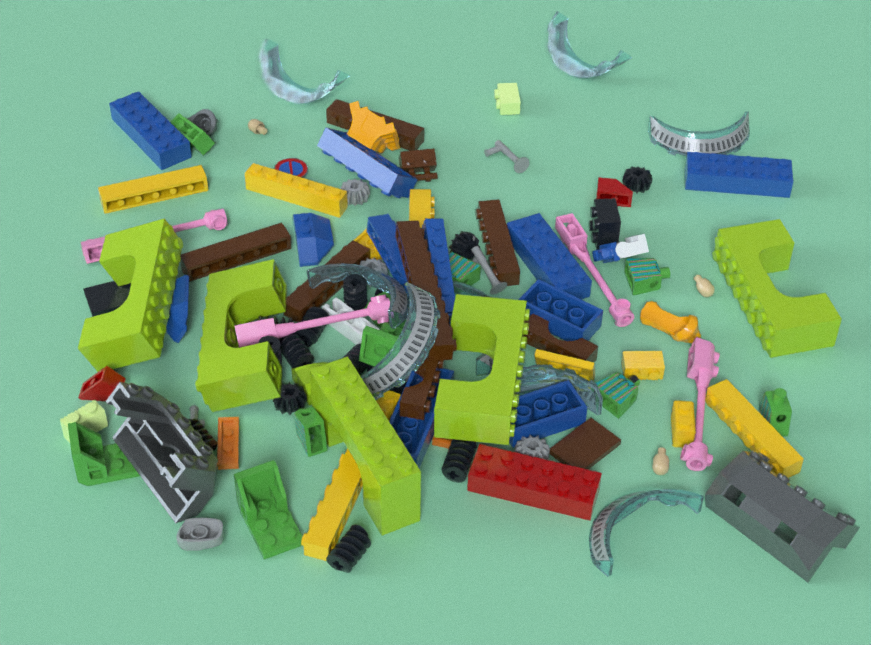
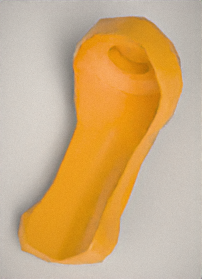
M653 301L646 302L640 312L641 323L667 333L677 342L692 344L696 337L701 338L697 316L678 317L664 311L657 302Z

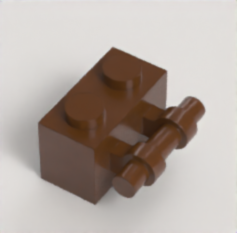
M434 148L400 152L398 157L400 168L418 179L417 181L425 180V182H431V180L438 179L437 172L430 173V171H435L437 166Z

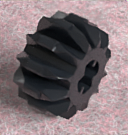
M631 166L630 169H626L622 181L623 185L631 191L644 193L645 190H649L653 178L650 170H645V167L639 168L637 166L635 168Z
M461 231L460 234H455V239L451 240L452 244L449 246L450 253L453 252L468 260H473L472 248L479 246L478 238L471 232Z
M290 382L287 385L281 383V396L273 399L274 407L277 411L280 410L282 414L287 412L291 415L292 412H296L298 409H304L307 395L303 386H299L298 383L293 385Z

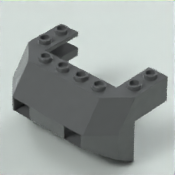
M119 382L106 402L107 404L114 405L116 408L114 413L116 415L127 417V419L112 439L175 523L197 516L214 492L218 459L213 454L212 448L204 443L201 439V434L193 429L190 425V420L182 415L180 408L175 403L170 402L149 386L143 387L134 383Z
M743 450L718 474L706 492V507L806 582H809L833 547L846 549L860 527L855 524L856 520L850 515L842 514L841 512H838V514L829 512L824 508L826 505L817 498L812 500L806 496L808 492L798 485L796 487L792 486L789 483L790 479L782 473L777 475L771 471L774 466L768 462L770 459L764 454L753 450L751 452ZM744 493L746 497L743 501H740L738 498ZM781 521L797 532L794 539L777 528Z

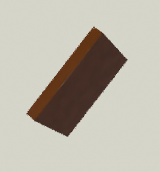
M589 418L551 447L549 454L562 464L589 470L621 445V439L593 418Z

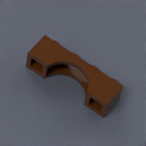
M532 314L529 317V321L525 322L529 323L528 335H524V337H527L528 345L539 350L585 361L595 362L597 360V345L583 338L575 341L557 339L549 331V321L535 314Z
M425 346L414 361V373L420 375L423 380L417 385L404 388L400 400V416L424 420L426 412L430 413L432 401L430 399L435 397V383L440 381V369L444 368L445 360L428 361Z

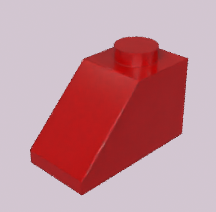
M598 177L596 199L615 198L617 206L631 207L633 191L617 179Z
M106 366L82 384L78 398L81 400L106 401L119 382L125 383L126 378Z

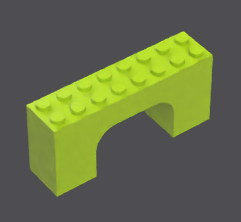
M165 218L105 236L99 263L118 286L131 283L128 298L119 308L109 313L86 318L84 321L78 350L97 372L106 366L116 369L161 357L183 248L182 239L177 236L173 227L168 224Z
M780 219L718 229L717 237H715V250L712 252L713 260L717 262L720 272L726 278L727 285L731 287L734 297L740 303L741 310L745 312L749 324L754 328L756 337H759L763 349L767 351L770 358L835 346L842 320L826 293L804 297H789L780 293L775 288L767 273L789 269L795 244Z
M271 259L209 274V281L206 284V308L203 310V335L200 338V361L197 366L198 379L195 381L197 391L202 394L204 403L209 406L212 412L279 398L281 396L282 366L269 342L239 348L234 325L249 323L258 319L259 316L266 317L286 312L287 284L275 260Z
M456 294L451 318L452 338L456 339V350L484 353L493 359V366L489 376L480 381L468 382L440 379L434 408L435 438L509 445L510 437H514L515 424L512 423H515L517 419V409H514V407L517 408L519 405V394H516V392L521 390V380L518 377L521 378L523 375V365H520V363L525 361V351H522V349H526L527 337H524V335H528L529 323H525L529 321L530 309H526L527 301Z
M348 356L310 369L312 407L315 408L324 420L326 443L331 447L344 442L355 459L363 482V505L381 536L419 522L421 471Z

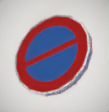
M297 158L283 159L274 166L275 170L305 178L308 174L307 164Z

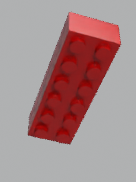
M479 444L468 473L467 491L591 521L600 490L602 473Z

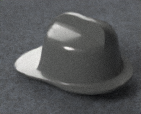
M202 109L188 118L189 121L202 129L208 136L213 135L217 130V123L219 121L209 109Z

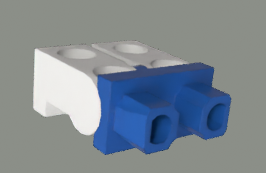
M645 234L625 238L626 242L600 245L599 250L592 251L594 262H614L620 260V258L649 252Z

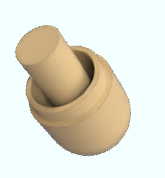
M251 119L249 121L248 128L250 131L263 135L267 133L263 122L258 119Z
M699 274L694 277L699 293L703 297H711L715 292L711 282L706 278H702Z
M658 448V452L653 458L652 469L657 475H665L669 470V457L666 455L665 448Z

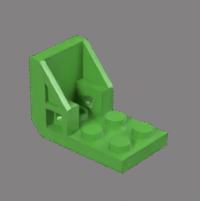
M384 322L380 330L365 326L362 333L359 361L383 369L398 355L412 331Z
M77 422L68 423L71 454L78 483L92 486L140 476L116 443L103 446L100 434Z
M272 460L235 473L234 483L237 504L263 559L265 560L302 546V535L288 510L287 497L276 462Z

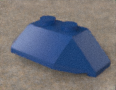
M313 213L293 214L292 220L300 267L318 265L321 259L334 246L330 219Z
M184 275L175 281V289L166 326L167 334L176 343L180 342L187 331L188 275Z

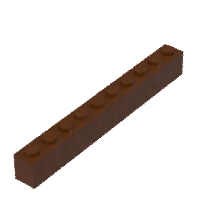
M418 220L396 221L395 238L407 282L426 291L433 301L434 319L430 335L425 344L428 361L452 360L453 351L457 349L456 339L452 338L453 329L452 326H449V315L445 313V301L441 300V288L438 287L437 275H434L431 253L427 251L424 229L420 227ZM409 286L414 309L417 312L415 295Z

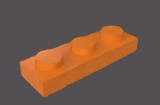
M239 416L218 418V470L239 469Z

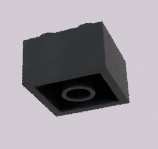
M615 198L594 199L593 207H590V217L592 220H589V231H592V243H595L596 250H599L600 245L619 242L621 219Z

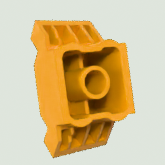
M358 101L350 103L353 121L347 135L379 153H383L386 148L391 151L400 149L398 133L393 122L386 124L384 117H379L371 112L368 106L361 108Z

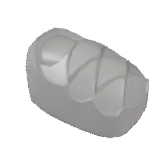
M214 518L185 519L177 532V544L186 551H200L218 547L223 542V523L219 519Z

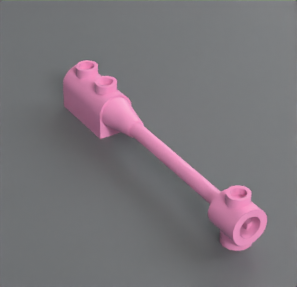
M222 208L205 212L203 219L172 227L175 233L201 226H206L209 230H222L228 223L225 211ZM105 236L81 242L82 252L87 264L100 260Z
M574 214L556 217L555 229L560 235L561 241L566 244L572 255L577 256L584 262L611 303L609 312L615 320V325L625 327L631 324L634 320V314L630 310L631 303L627 299H616L591 261L587 249L588 235Z
M386 294L370 297L371 301L365 309L298 323L275 324L274 318L234 325L238 346L240 348L258 344L259 340L264 336H273L281 339L298 330L369 316L373 321L377 320L378 324L389 322V317H392L390 300L386 298Z
M698 337L695 338L689 348L687 377L696 381L698 391L695 422L696 434L694 442L689 445L685 444L680 455V460L686 461V466L693 471H702L707 466L710 467L713 460V455L708 454V447L702 443L706 391L711 379L716 378L719 367L714 364H717L720 353L715 352V346L712 342Z

